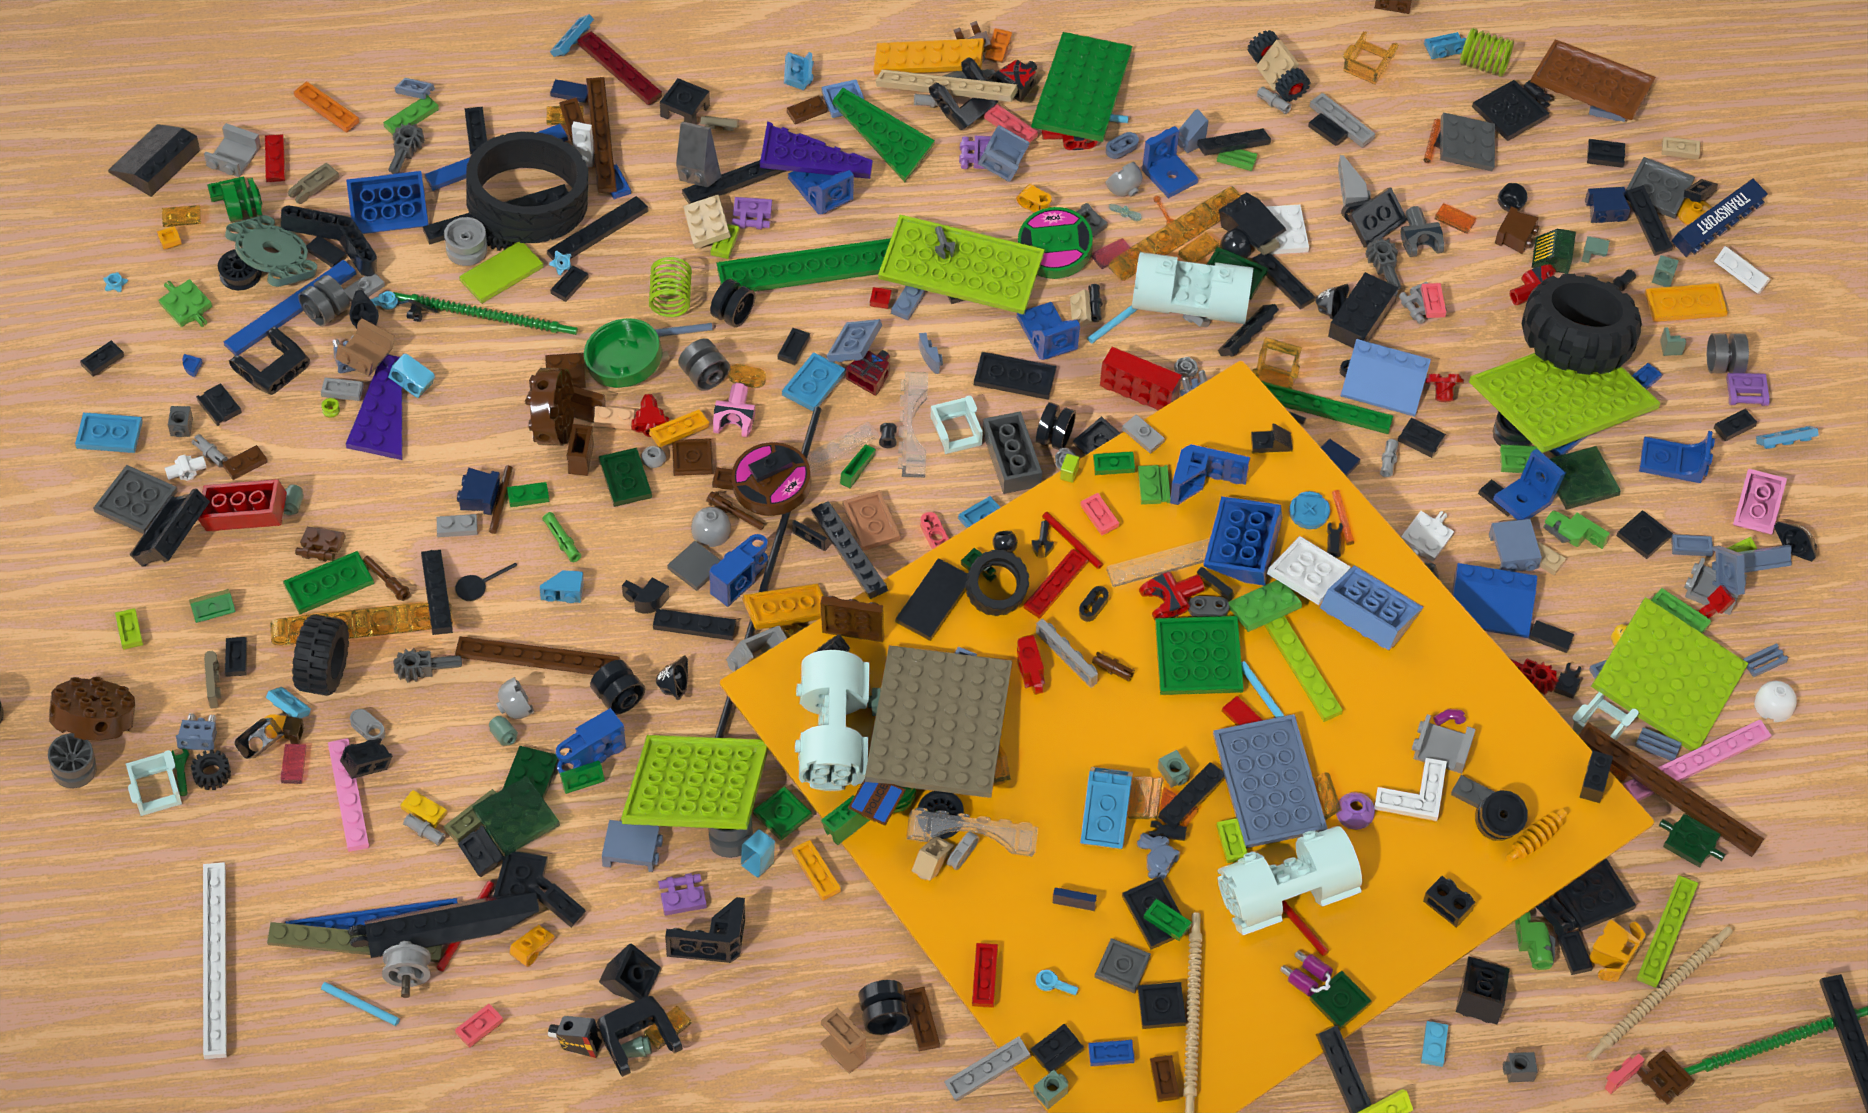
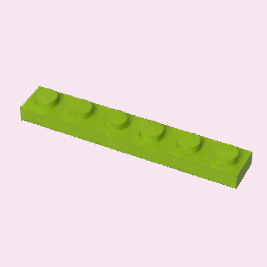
M1285 616L1265 624L1264 626L1323 722L1341 715L1342 708Z
M1678 875L1637 976V981L1657 988L1698 886L1697 882Z

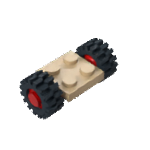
M1265 30L1263 34L1261 32L1258 33L1257 37H1253L1254 40H1250L1247 50L1255 62L1258 63L1256 67L1271 88L1277 91L1286 102H1291L1293 99L1297 100L1298 96L1302 97V93L1305 94L1307 92L1306 89H1309L1311 82L1301 68H1297L1299 63L1274 31Z

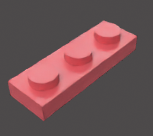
M998 104L984 113V119L996 127L1000 125L1028 142H1032L1038 135L1036 130Z

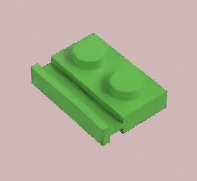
M1501 445V472L1523 473L1531 452L1538 448L1536 446Z
M1158 465L1138 466L1141 505L1161 504V502L1170 503L1167 465H1164V467H1158Z

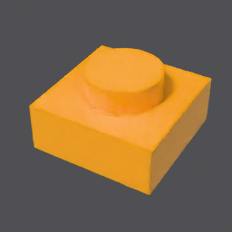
M175 226L157 231L163 250L181 245V239Z

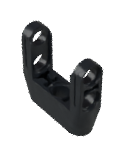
M967 57L961 62L962 72L967 79L989 81L972 58ZM936 82L929 87V93L944 115L959 130L969 126L999 102L998 100L971 98L959 108L945 86Z
M274 326L266 331V334L271 340L272 345L280 350L283 355L260 372L241 356L235 355L229 360L231 368L255 388L270 395L282 389L306 370L310 364V359L303 350Z
M647 996L602 1016L597 1021L604 1044L622 1077L630 1074L631 1071L628 1065V1058L619 1039L655 1024L668 1049L674 1054L683 1050L680 1039L668 1016L654 996Z

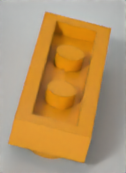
M700 409L651 428L649 434L660 448L709 428L710 423Z
M811 840L792 848L793 856L822 901L841 892V887Z

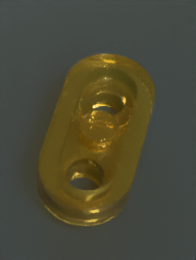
M734 364L730 367L728 378L732 383H741L753 388H760L766 383V373L760 368L742 364Z

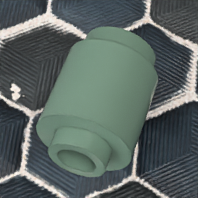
M289 485L285 489L287 495L283 513L293 515L298 513L304 494L301 487Z
M496 716L489 722L490 732L502 746L512 745L516 741L518 732L506 718Z

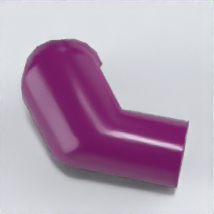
M1446 709L1433 717L1434 722L1438 726L1450 719H1454L1456 724H1462L1466 721L1465 713L1458 709Z

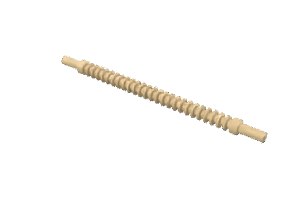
M1200 913L1192 914V933L1189 934V941L1191 942L1189 943V953L1191 954L1188 957L1191 960L1188 961L1190 965L1188 966L1190 970L1188 975L1190 977L1187 979L1190 983L1187 984L1189 987L1187 990L1189 993L1187 995L1189 999L1187 1004L1189 1006L1186 1008L1188 1010L1186 1013L1188 1016L1186 1018L1188 1022L1186 1024L1188 1028L1186 1033L1188 1035L1185 1037L1187 1039L1185 1042L1187 1045L1185 1048L1187 1051L1185 1053L1187 1057L1185 1062L1187 1064L1184 1066L1187 1069L1184 1071L1187 1076L1184 1077L1186 1082L1184 1083L1185 1088L1183 1095L1186 1097L1185 1113H1194V1101L1197 1096V1088L1195 1087L1198 1085L1195 1081L1198 1079L1196 1077L1198 1074L1196 1071L1198 1069L1196 1065L1198 1063V1059H1196L1198 1053L1196 1052L1199 1049L1196 1046L1199 1045V1042L1196 1040L1199 1039L1197 1035L1199 1034L1197 1029L1199 1024L1197 1023L1200 1019L1197 1017H1199L1200 1013L1197 1011L1200 1010L1198 1006L1200 1005V995L1198 994L1201 991L1198 988L1201 986L1199 983L1201 981L1199 978L1201 976L1199 972L1201 967L1199 965L1202 963L1200 961L1202 958L1200 955L1202 953L1200 949L1202 947Z
M1727 926L1715 938H1710L1706 944H1703V948H1699L1695 955L1687 959L1683 966L1676 969L1675 973L1671 974V977L1664 980L1663 984L1659 985V988L1652 991L1651 995L1647 996V999H1644L1643 1002L1639 1003V1006L1635 1007V1010L1627 1014V1017H1624L1623 1021L1619 1022V1025H1615V1028H1612L1611 1032L1607 1033V1036H1603L1600 1039V1043L1587 1054V1058L1593 1062L1606 1049H1611L1614 1043H1617L1622 1036H1625L1626 1032L1630 1031V1028H1633L1638 1021L1642 1020V1017L1646 1016V1013L1653 1010L1654 1006L1658 1005V1002L1665 999L1666 995L1670 994V991L1677 988L1678 984L1682 983V980L1689 977L1690 973H1693L1698 966H1701L1702 962H1705L1710 955H1713V952L1720 948V944L1733 933L1732 929Z

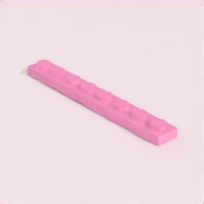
M1760 719L1658 767V769L1680 782L1769 740L1771 734ZM1635 779L1623 785L1637 802L1655 794Z

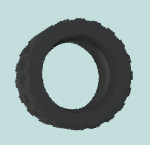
M995 549L985 552L975 559V562L970 567L965 583L967 597H969L971 604L977 610L986 615H1007L1009 612L1016 610L1022 603L1029 587V573L1027 572L1026 565L1014 553ZM989 566H1002L1008 569L1016 579L1014 594L1005 600L988 598L982 593L978 585L980 573Z

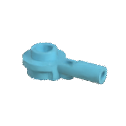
M386 291L379 294V297L370 299L375 306H381L384 309H393L398 304V298L391 291Z
M1042 970L1036 976V985L1042 991H1051L1056 988L1076 996L1078 987L1058 980L1054 972Z

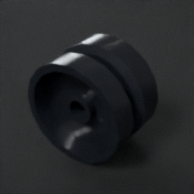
M727 279L720 285L712 299L710 314L719 320H724L726 324L737 328L744 323L751 313L756 293L746 286L741 287V284L733 279Z
M1049 402L1043 411L1037 428L1036 443L1047 445L1051 441L1054 449L1065 448L1074 427L1076 410L1066 407L1061 411L1058 404Z
M1498 411L1493 428V438L1499 446L1533 445Z
M1504 790L1494 792L1479 803L1475 812V822L1478 830L1485 837L1493 841H1504L1513 837L1524 828L1528 818L1525 802L1519 795Z

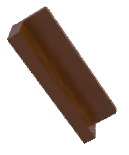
M531 375L529 380L530 391H532L531 378L533 375ZM574 386V396L571 397V407H575L574 418L594 423L595 406L606 407L605 395ZM527 395V397H526V399H525V404L531 406V403H528V395Z

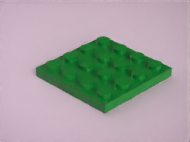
M1238 616L1155 618L1160 695L1243 693Z

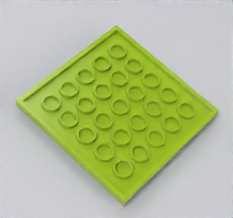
M1645 597L1591 687L1629 712L1632 709L1638 710V718L1669 738L1681 742L1683 747L1692 752L1701 747L1748 663Z
M647 735L621 817L622 824L747 830L769 749L760 739Z

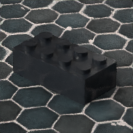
M1365 272L1331 321L1328 337L1351 348H1354L1356 339L1369 342L1396 302L1399 287Z

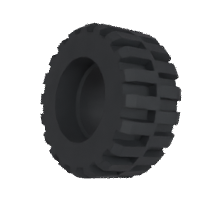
M314 614L307 617L304 621L300 634L297 637L292 662V680L294 686L299 691L329 696L339 687L343 671L346 667L349 647V628L342 619Z

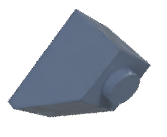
M1196 109L1179 128L1178 146L1183 148L1186 153L1198 149L1197 141L1206 138L1208 119L1199 109Z

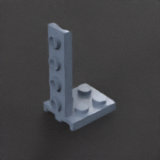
M1719 545L1712 546V550L1716 552V561L1712 562V570H1716V581H1712V585L1716 587L1724 585L1729 592L1736 595L1745 594L1746 580L1744 573L1791 566L1792 546L1783 545L1743 552H1735Z

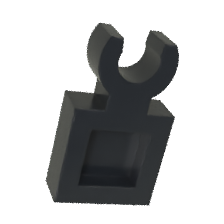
M1567 663L1565 673L1561 672L1554 692L1573 699L1580 679L1577 677L1580 675L1581 667L1578 666L1576 671L1570 670L1571 663Z

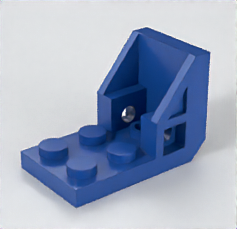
M850 170L835 175L797 171L788 173L790 182L817 214H824L853 199L854 174Z
M1052 302L1026 309L1024 315L1017 313L1016 317L1039 359L1045 360L1078 349L1080 333L1078 320L1062 321Z
M1192 444L1182 448L1172 481L1170 503L1179 505L1203 490L1206 476L1215 480L1221 479L1234 484L1246 485L1250 457Z

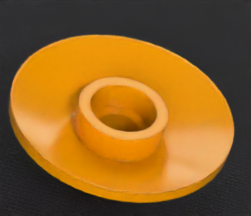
M1687 198L1683 201L1677 216L1684 224L1689 225L1712 207L1704 200L1693 202Z

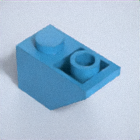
M562 570L540 585L541 600L581 603L584 586L583 572Z

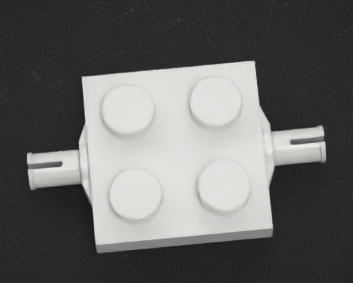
M1420 511L1401 538L1416 555L1426 557L1433 562L1453 536L1454 531L1442 524L1447 517V514H1443V511H1440L1436 518H1432Z

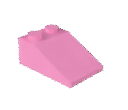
M1748 469L1733 525L1772 535L1787 478Z

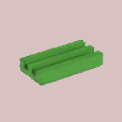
M1241 149L1219 153L1217 162L1252 171L1257 154Z

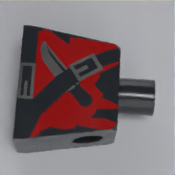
M1014 60L995 73V82L1016 84L1018 91L1014 98L1022 102L1036 83L1035 70H1037V65L1033 61L1024 64L1019 60Z

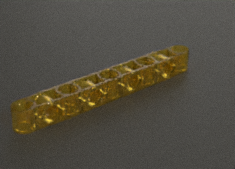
M1233 186L1228 187L1115 257L1110 262L1109 269L1120 280H1127L1137 272L1140 252L1168 255L1221 222L1219 209L1242 194Z
M428 603L317 614L342 619L346 622L349 628V639L431 629ZM449 603L451 620L453 624L452 605L451 603ZM314 614L272 620L270 622L272 644H296L304 621L307 617Z

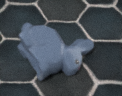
M1146 833L1140 835V840L1137 842L1138 847L1141 849H1151V852L1147 855L1148 877L1154 879L1161 876L1162 880H1164L1174 862L1178 861L1180 851L1169 846V839L1167 837L1157 836L1153 838Z

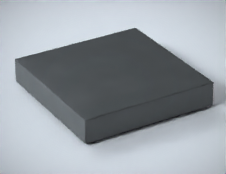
M694 541L667 565V568L697 591L710 580L709 571L714 564H718L721 560Z
M1111 938L1094 978L1135 994L1151 954Z

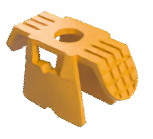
M1610 920L1603 929L1604 934L1599 936L1594 943L1589 959L1591 962L1605 967V969L1598 972L1599 979L1618 982L1628 968L1646 936L1636 921L1631 922L1629 925L1630 934L1615 921ZM1627 941L1635 944L1633 949L1626 945Z

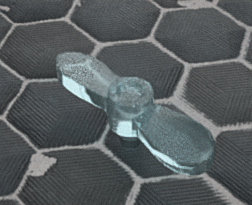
M1116 204L1109 205L1110 210L1121 213L1122 217H1129L1134 221L1141 220V214L1129 211L1127 206L1122 208Z

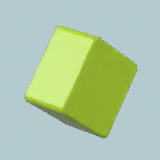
M1066 454L1061 467V480L1073 483L1079 468L1078 456Z

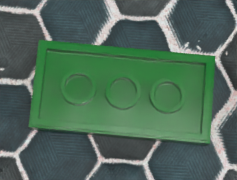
M355 551L284 580L283 584L300 615L374 584V580L359 552Z

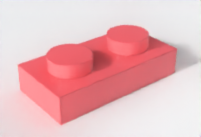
M1441 283L1422 284L1421 292L1426 318L1445 317L1446 308Z
M1098 493L1081 501L1080 506L1101 536L1119 527V522Z
M487 1004L457 1027L455 1033L470 1048L503 1023V1017L490 1004Z
M1637 1054L1633 1059L1631 1057L1627 1058L1621 1065L1622 1068L1617 1071L1615 1069L1607 1076L1606 1079L1608 1081L1605 1089L1612 1094L1642 1068L1645 1059L1640 1054Z

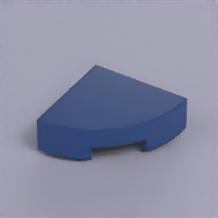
M184 354L182 358L185 371L190 376L195 377L203 363L202 359Z

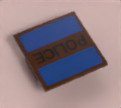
M864 779L848 809L861 814L873 822L886 826L906 790L895 784L865 782Z

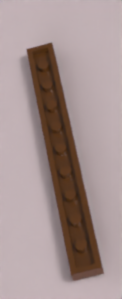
M1589 722L1579 733L1578 736L1592 751L1613 756L1612 765L1695 820L1720 833L1722 838L1752 857L1763 842L1764 838Z

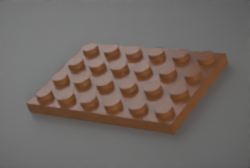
M1555 39L1532 75L1530 82L1556 93L1566 95L1574 100L1587 103L1590 106L1603 109L1606 112H1611L1624 119L1633 120L1656 77Z

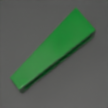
M865 444L841 472L840 484L851 489L874 457L876 449Z

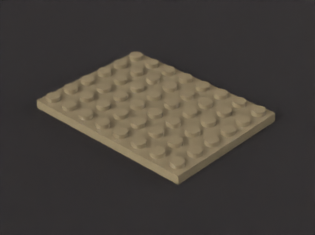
M889 645L865 773V782L895 784L901 787L991 798L1012 661Z

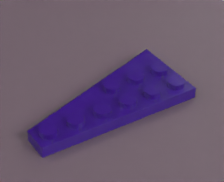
M767 121L760 168L835 175L850 170L855 178H871L873 160L855 153H845L841 151V148L826 146L825 142L801 133H791L789 129L784 127L780 129Z
M387 355L377 367L346 441L347 449L403 460L402 387L388 377L392 366L400 357Z

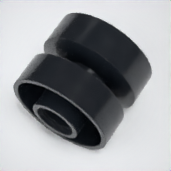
M621 659L605 664L594 674L590 682L593 692L602 700L607 709L611 708L616 715L623 714L636 706L643 698L646 690L643 683L634 675L627 663Z
M880 980L864 986L859 991L858 997L861 1010L863 1011L864 1026L868 1033L875 1035L891 1034L905 1028L909 1024V1012L905 1004L906 998L903 985L900 982Z

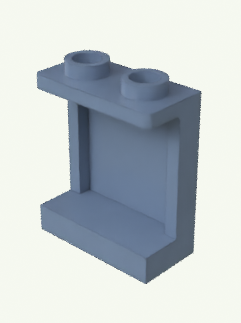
M998 125L978 165L1010 182L1017 172L1018 165L1030 142Z
M1530 519L1491 524L1489 537L1490 541H1495L1501 562L1499 570L1516 572L1524 570L1533 571L1539 568L1542 557Z
M609 820L602 851V866L611 868L612 862L647 866L648 872H653L654 865H658L659 862L657 849L662 847L663 835L660 834L659 826L622 824V821Z

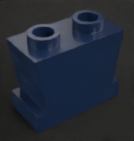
M1625 187L1588 189L1585 203L1586 206H1590L1591 223L1627 221L1630 207L1625 199Z
M468 467L467 474L462 477V490H459L457 493V502L460 504V510L483 511L484 514L492 515L501 485L500 473L491 471V474Z

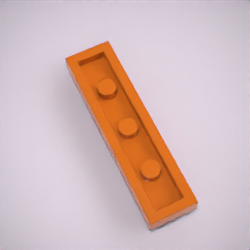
M307 81L294 91V96L346 133L359 123V117Z

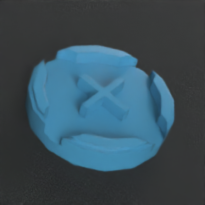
M1312 491L1302 492L1291 501L1290 517L1301 528L1317 529L1328 521L1330 506L1328 501L1319 493Z

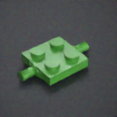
M190 279L178 287H175L171 281H167L164 287L168 289L169 293L158 300L160 305L180 327L195 320L201 327H204L207 324V320L202 315L213 307L211 301Z

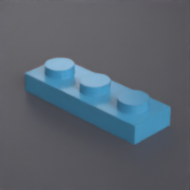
M590 14L580 17L550 50L553 57L566 55L571 50L570 46L578 42L577 40L580 38V35L589 30L590 24L594 20Z
M1805 426L1756 436V443L1769 449L1775 448L1776 444L1781 443L1782 445H1790L1796 440L1810 441L1812 437L1819 436L1818 428Z

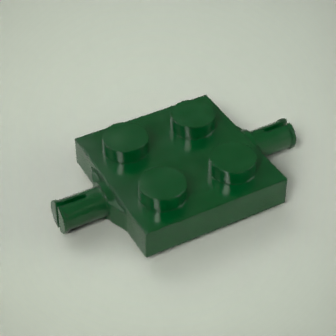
M1683 814L1674 825L1664 819L1659 824V827L1669 831V836L1663 847L1699 868L1710 856L1717 858L1721 862L1726 854L1715 848L1721 834L1686 814Z

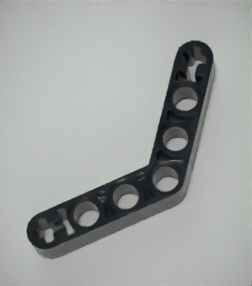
M290 205L282 207L281 227L284 230L338 240L361 275L368 277L376 273L377 255L352 218Z

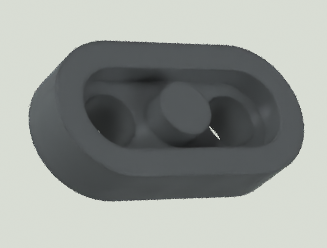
M1195 596L1189 601L1190 608L1188 611L1193 617L1227 616L1229 602L1223 597Z

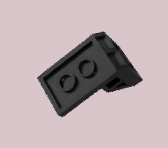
M736 897L715 914L711 919L709 933L702 930L686 931L681 928L666 929L667 957L731 963L739 958L746 919L745 898Z

